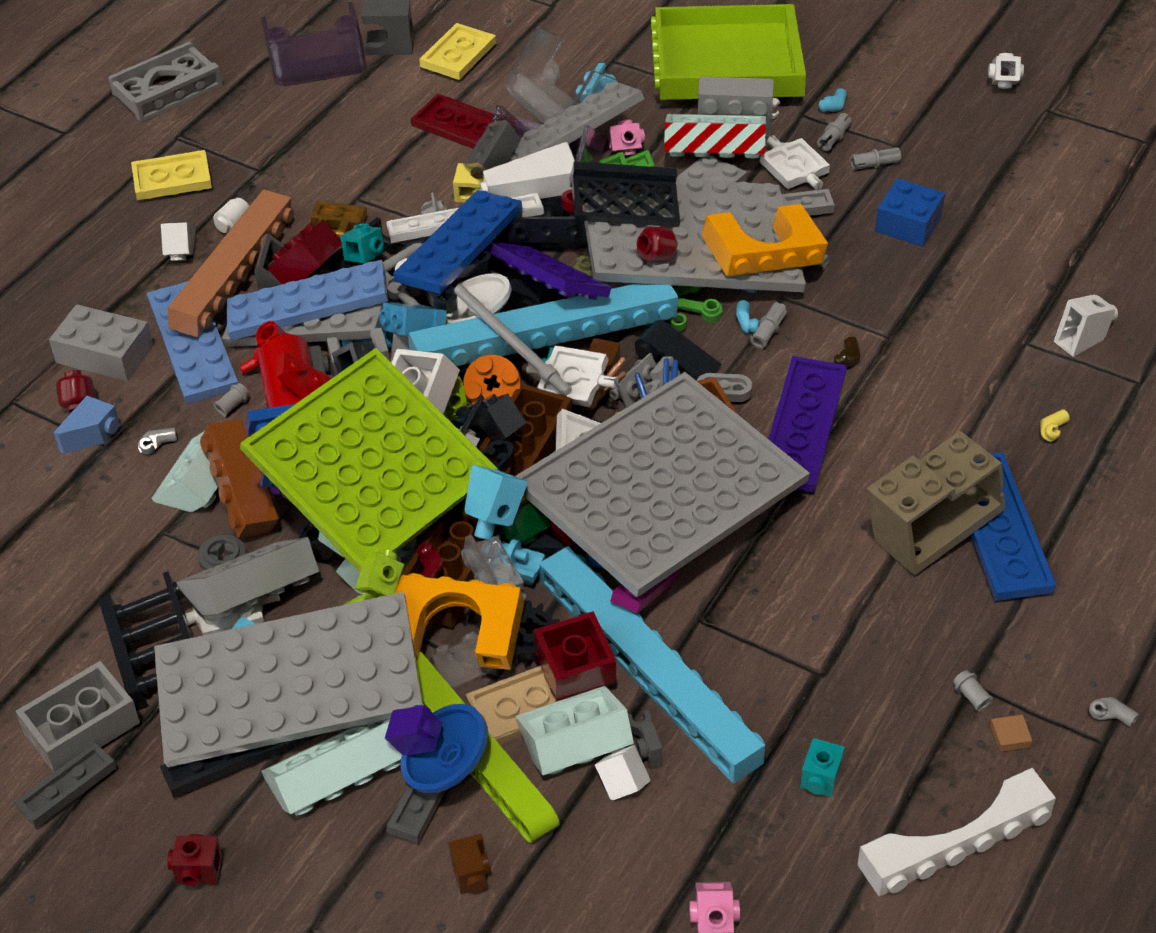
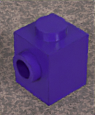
M415 705L409 708L393 710L384 739L403 756L435 751L443 722L425 705Z

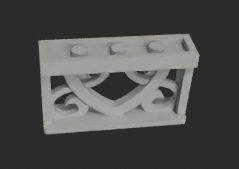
M190 41L109 76L112 94L118 97L135 114L136 119L140 123L223 86L220 67L215 62L211 63ZM166 75L177 76L175 80L169 83L152 86L155 80Z

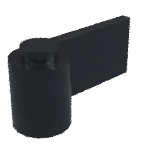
M661 320L654 321L635 341V350L641 359H644L649 353L652 354L654 360L659 355L673 357L674 360L678 361V368L696 381L703 374L715 373L722 365L668 323Z

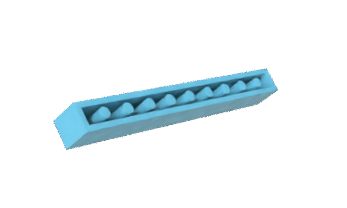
M636 283L611 289L609 298L598 296L597 300H591L582 296H576L494 315L524 344L533 350L646 325L657 320L664 321L672 317L676 318L679 297L671 285ZM481 317L409 332V350L444 354L455 366L470 364L485 355L506 356L518 353Z
M567 546L539 563L540 583L573 617L594 611L617 663L733 784L764 764L765 743L761 736L756 732H752L744 724L741 716L736 711H731L723 703L720 695L715 690H710L703 683L697 671L690 670L683 663L679 653L674 649L671 650L663 642L660 634L656 630H651L644 623L639 613L637 614L610 602L613 591L606 585L601 574L595 573L587 565L582 555L576 554Z

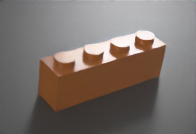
M241 419L209 423L200 439L202 451L207 454L210 462V473L213 478H216L219 486L220 500L226 505L229 525L235 530L238 539L269 534L279 520L268 488H261V470L240 450L241 442L248 438Z

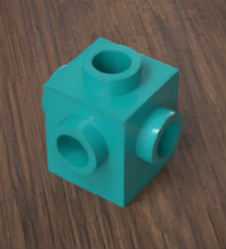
M361 223L340 236L344 261L364 264L366 262H373L376 257L384 253L381 228L370 227L367 223Z

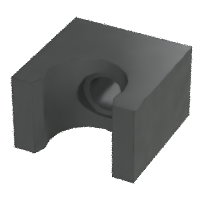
M363 0L362 23L378 24L384 28L379 31H367L366 55H412L414 34L410 0Z

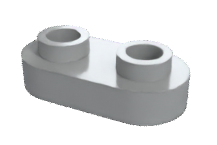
M706 373L697 379L699 381L715 377L730 402H743L752 395V381L747 376L741 374Z

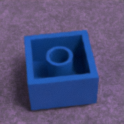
M897 178L878 207L875 232L924 247L942 217L945 193Z

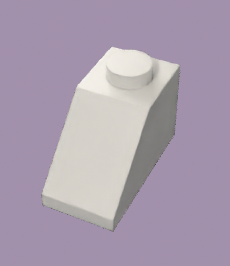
M187 222L161 224L162 251L164 256L170 257L171 261H185L186 256L193 255L196 226Z

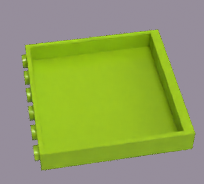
M794 4L655 7V16H651L655 90H660V100L698 99L700 77L773 79V97L805 96L806 71Z

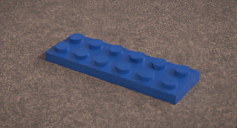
M477 190L393 273L394 281L441 294L523 210L522 201L508 196H500L488 193L487 191Z
M1003 452L991 453L992 456L1002 463L1004 483L1002 492L1005 495L1006 509L972 533L971 538L994 600L1055 593L1056 583ZM980 501L978 504L980 506H986L989 504V502Z

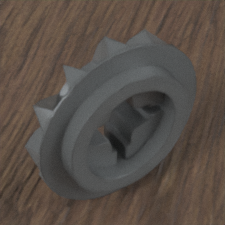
M218 535L208 539L201 545L198 551V561L200 567H204L207 570L246 554V549L243 542L237 537ZM225 549L227 555L224 556L223 560H218V557L221 556V553H223V550Z

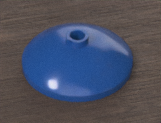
M452 704L433 712L443 722L435 751L402 755L401 757L403 778L413 789L422 793L441 792L459 784L475 769L486 747L488 727L485 718L474 707L467 704Z

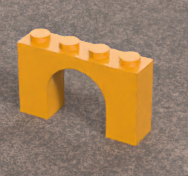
M802 204L778 206L772 228L781 242L766 243L751 238L741 229L731 212L706 215L701 235L726 276L822 264L828 242Z
M416 573L400 575L395 592H404L406 596L416 659L419 657L424 631L429 620L445 608L462 606L474 610L482 618L475 649L479 666L511 670L525 602L521 587H516L510 583H501L500 585L486 584L480 580H470L469 582L455 581L453 578L444 576L438 579L427 578Z

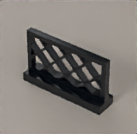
M574 161L569 178L573 193L574 218L576 221L679 227L680 213L676 189L677 168ZM580 188H591L593 191L586 194ZM605 189L618 190L619 192L612 196ZM631 191L644 192L645 194L639 198ZM657 193L670 194V196L664 199ZM599 194L607 201L600 205L593 197ZM625 196L633 203L627 207L619 199ZM651 198L659 205L653 209L644 201ZM587 203L595 210L593 212L581 211V206ZM613 205L621 212L613 214L607 208ZM636 207H640L647 214L644 216L637 215L633 210ZM665 208L672 214V217H663L658 212Z

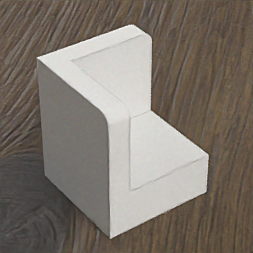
M635 745L609 754L595 764L611 800L637 792L650 782V777Z

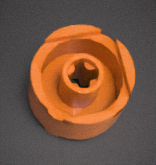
M499 355L479 357L470 364L464 376L465 394L471 403L478 400L481 395L484 396V399L492 394H496L498 397L508 393L511 397L516 389H520L521 377L518 369L511 361ZM495 375L497 376L496 381L500 383V387L489 391V385L486 384L487 378L492 379Z

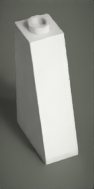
M561 143L483 171L484 182H480V191H487L488 193L508 196L510 198L538 193L540 199L561 196L563 192L572 189L569 178L575 160L568 143Z

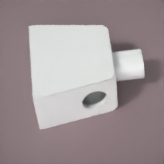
M1095 294L1068 300L1054 342L1072 357L1104 340L1111 321L1118 317L1116 307Z

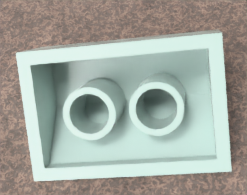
M204 432L191 439L151 498L154 502L194 512L202 506L207 508L215 500L217 495L214 492L219 486L216 478H213L210 473L208 456L201 448L200 439Z
M605 686L515 716L532 762L542 775L560 773L566 767L577 763L585 764L591 762L595 757L606 753H614L634 744L627 709Z

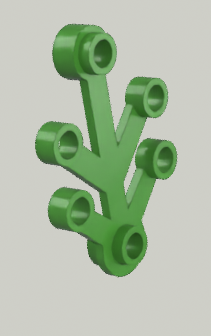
M677 286L673 289L677 296L681 297L690 292H698L701 287ZM678 298V309L701 313L702 319L708 323L718 322L722 318V305L715 299H708L703 303ZM677 313L676 318L668 319L670 326L678 332L683 331L687 326L686 316L681 313Z

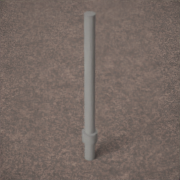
M462 284L455 287L454 293L539 372V377L546 384H552L563 396H567L572 391V388L559 376V371L551 364H546Z

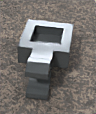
M643 710V721L639 723L632 719L631 714H628L632 734L640 737V739H636V747L641 759H646L649 770L662 767V746L654 724L651 722L649 711Z

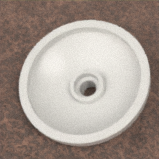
M501 274L479 275L460 283L492 314H497L505 306L512 289L509 280ZM457 296L458 309L454 313L446 314V324L480 317Z

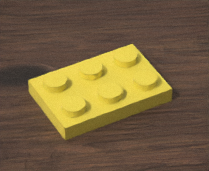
M456 23L419 59L420 67L460 80L496 44V35Z
M205 150L131 162L137 200L153 199L155 197L212 188Z

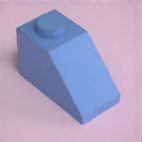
M86 396L53 433L59 452L65 454L104 444L117 431L120 423L114 405Z

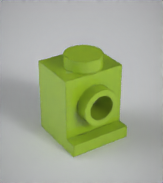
M380 549L379 552L367 553L354 589L375 598L396 594L395 589L404 564L397 561L398 555L389 550Z

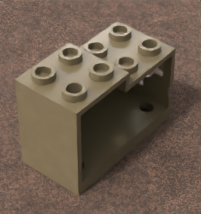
M962 431L954 434L921 459H917L914 455L866 488L875 542L915 576L1006 509L1005 495L1002 492L1004 487L1002 463ZM980 501L989 502L986 506H980L978 503ZM915 551L921 552L919 555H915Z

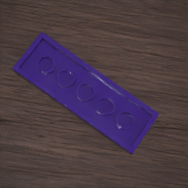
M492 241L484 249L493 255L492 259L506 262L505 266L518 269V272L521 274L532 276V280L545 283V287L559 290L558 293L561 295L574 297L575 293L582 294V297L591 300H597L598 296L609 298L610 286L530 246Z
M792 356L768 439L810 473L808 481L796 490L812 493L816 491L846 376L847 365Z

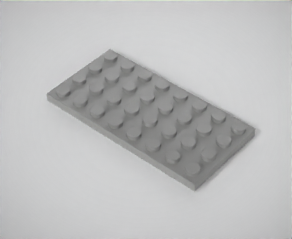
M404 592L154 646L163 757L167 767L387 720L391 718L393 710L423 705L407 600Z

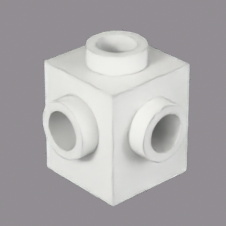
M1001 53L988 65V78H992L991 85H998L999 89H1011L1012 85H1016L1023 78L1024 65L1021 64V57L1014 56L1012 53ZM1001 69H1006L1008 76H1001Z

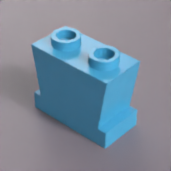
M383 302L379 321L382 330L409 336V332L445 325L447 311L424 305Z

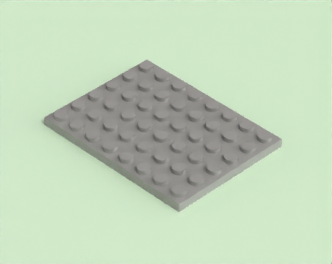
M677 178L676 189L680 225L679 227L668 228L674 232L678 247L675 255L667 262L646 261L637 250L638 236L645 228L653 225L584 221L593 278L598 281L804 292L806 283L801 267L726 276L701 236L706 215L731 212L741 229L751 238L766 243L781 242L772 228L778 206H784L779 185ZM580 188L586 194L593 191L591 188ZM605 189L612 196L619 192L618 190ZM631 191L639 198L645 194L644 192ZM657 193L664 199L670 196V194ZM599 194L593 197L600 205L607 201ZM625 196L619 199L627 207L633 203ZM651 198L644 201L653 209L659 205ZM587 203L582 206L583 212H593L595 210ZM613 205L607 208L613 214L621 212ZM636 207L633 210L637 215L644 216L647 214L640 207ZM665 208L658 212L663 217H672V214Z
M684 372L519 473L516 477L528 481L523 494L525 498L633 595L639 597L806 483L810 473Z

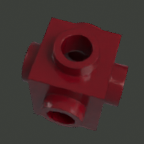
M201 834L176 836L174 849H170L168 852L167 867L168 870L173 871L177 884L186 886L217 884L222 859L217 836H203Z

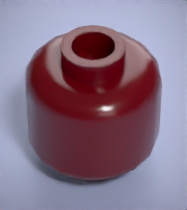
M649 226L638 236L636 245L641 257L646 261L667 262L675 255L678 242L670 228Z
M81 370L67 371L64 373L65 377L60 378L56 382L58 403L61 407L66 408L67 412H72L86 396L95 398L92 378L82 375Z

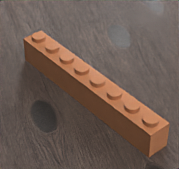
M265 189L261 191L168 306L169 329L199 337L205 328H209L215 315L222 311L227 298L234 296L239 284L244 282L250 270L256 267L264 236L268 233L274 238H278L285 225L292 221L294 210L291 208V197Z

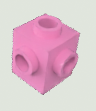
M621 120L617 122L618 125L609 126L607 134L610 154L623 152L624 157L636 155V151L642 148V144H645L644 129H640L639 123H632V120ZM624 135L628 136L630 141H627Z
M695 883L696 901H689L690 922H696L698 933H734V921H740L739 899L733 900L731 883Z

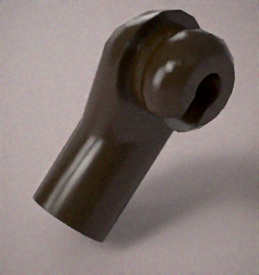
M848 337L844 340L845 349L840 351V354L834 356V363L850 367L860 361L861 354L857 338Z

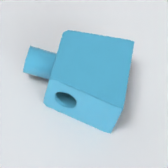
M472 464L465 513L478 518L474 536L492 540L496 524L511 526L513 524L528 481L497 469Z

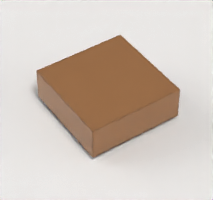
M1023 715L991 719L990 727L999 752L1031 748L1032 738Z

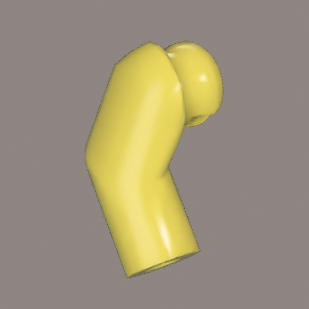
M1061 409L1041 420L1040 434L1044 440L1052 442L1060 436L1061 430L1058 431V427L1070 420L1066 410Z

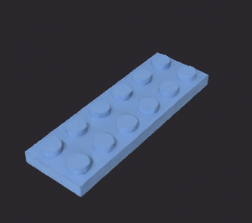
M383 261L366 262L362 265L342 268L334 272L314 275L307 279L290 281L283 285L263 288L259 291L227 298V334L232 341L256 335L258 328L267 321H274L283 328L387 302L388 295Z
M189 281L147 292L151 310L186 404L225 394L230 391L231 385L238 384L214 319H212L209 328H205L199 337L169 329L167 308Z

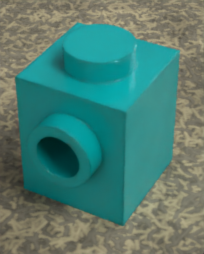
M813 738L802 768L800 788L806 789L813 794H823L832 797L842 769L845 747Z

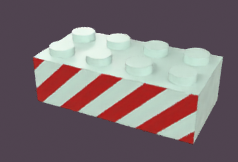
M667 114L665 120L664 152H670V156H684L685 153H695L697 157H708L710 153H720V157L725 158L734 157L735 154H745L744 157L759 158L760 154H765L766 116Z

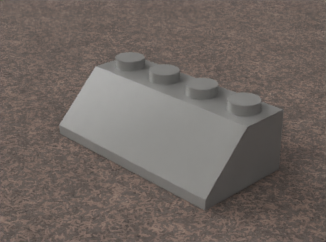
M305 537L274 542L179 580L176 583L178 588L202 615L215 614L216 618H221L234 613L233 607L241 604L242 607H248L260 602L259 596L267 594V597L284 592V586L292 583V586L304 584L310 581L309 576L319 572L309 539Z

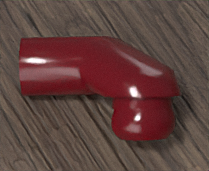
M424 542L417 548V554L420 556V561L424 566L420 575L427 578H436L443 568L444 562L438 550L432 547L430 543Z

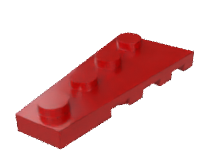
M285 351L277 357L276 377L303 399L331 380L323 372L314 369L301 359Z

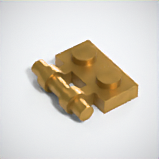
M317 201L310 220L316 225L323 219L330 227L338 228V230H332L341 239L340 236L354 229L355 225L364 223L367 209L363 206Z

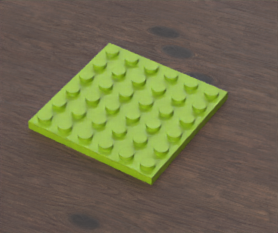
M377 348L367 353L240 444V450L359 572L367 553L379 552L380 549L396 553L467 497L472 464L498 470Z

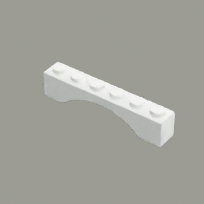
M1030 768L1004 780L1000 793L990 808L968 825L945 834L933 836H903L889 833L860 846L857 865L879 897L889 892L897 893L914 880L919 878L921 880L927 879L938 869L946 865H957L966 856L976 851L984 852L990 849L994 843L1004 838L1012 839L1025 828L1034 824L1035 826L1044 824L1052 816L1056 798L1034 769Z

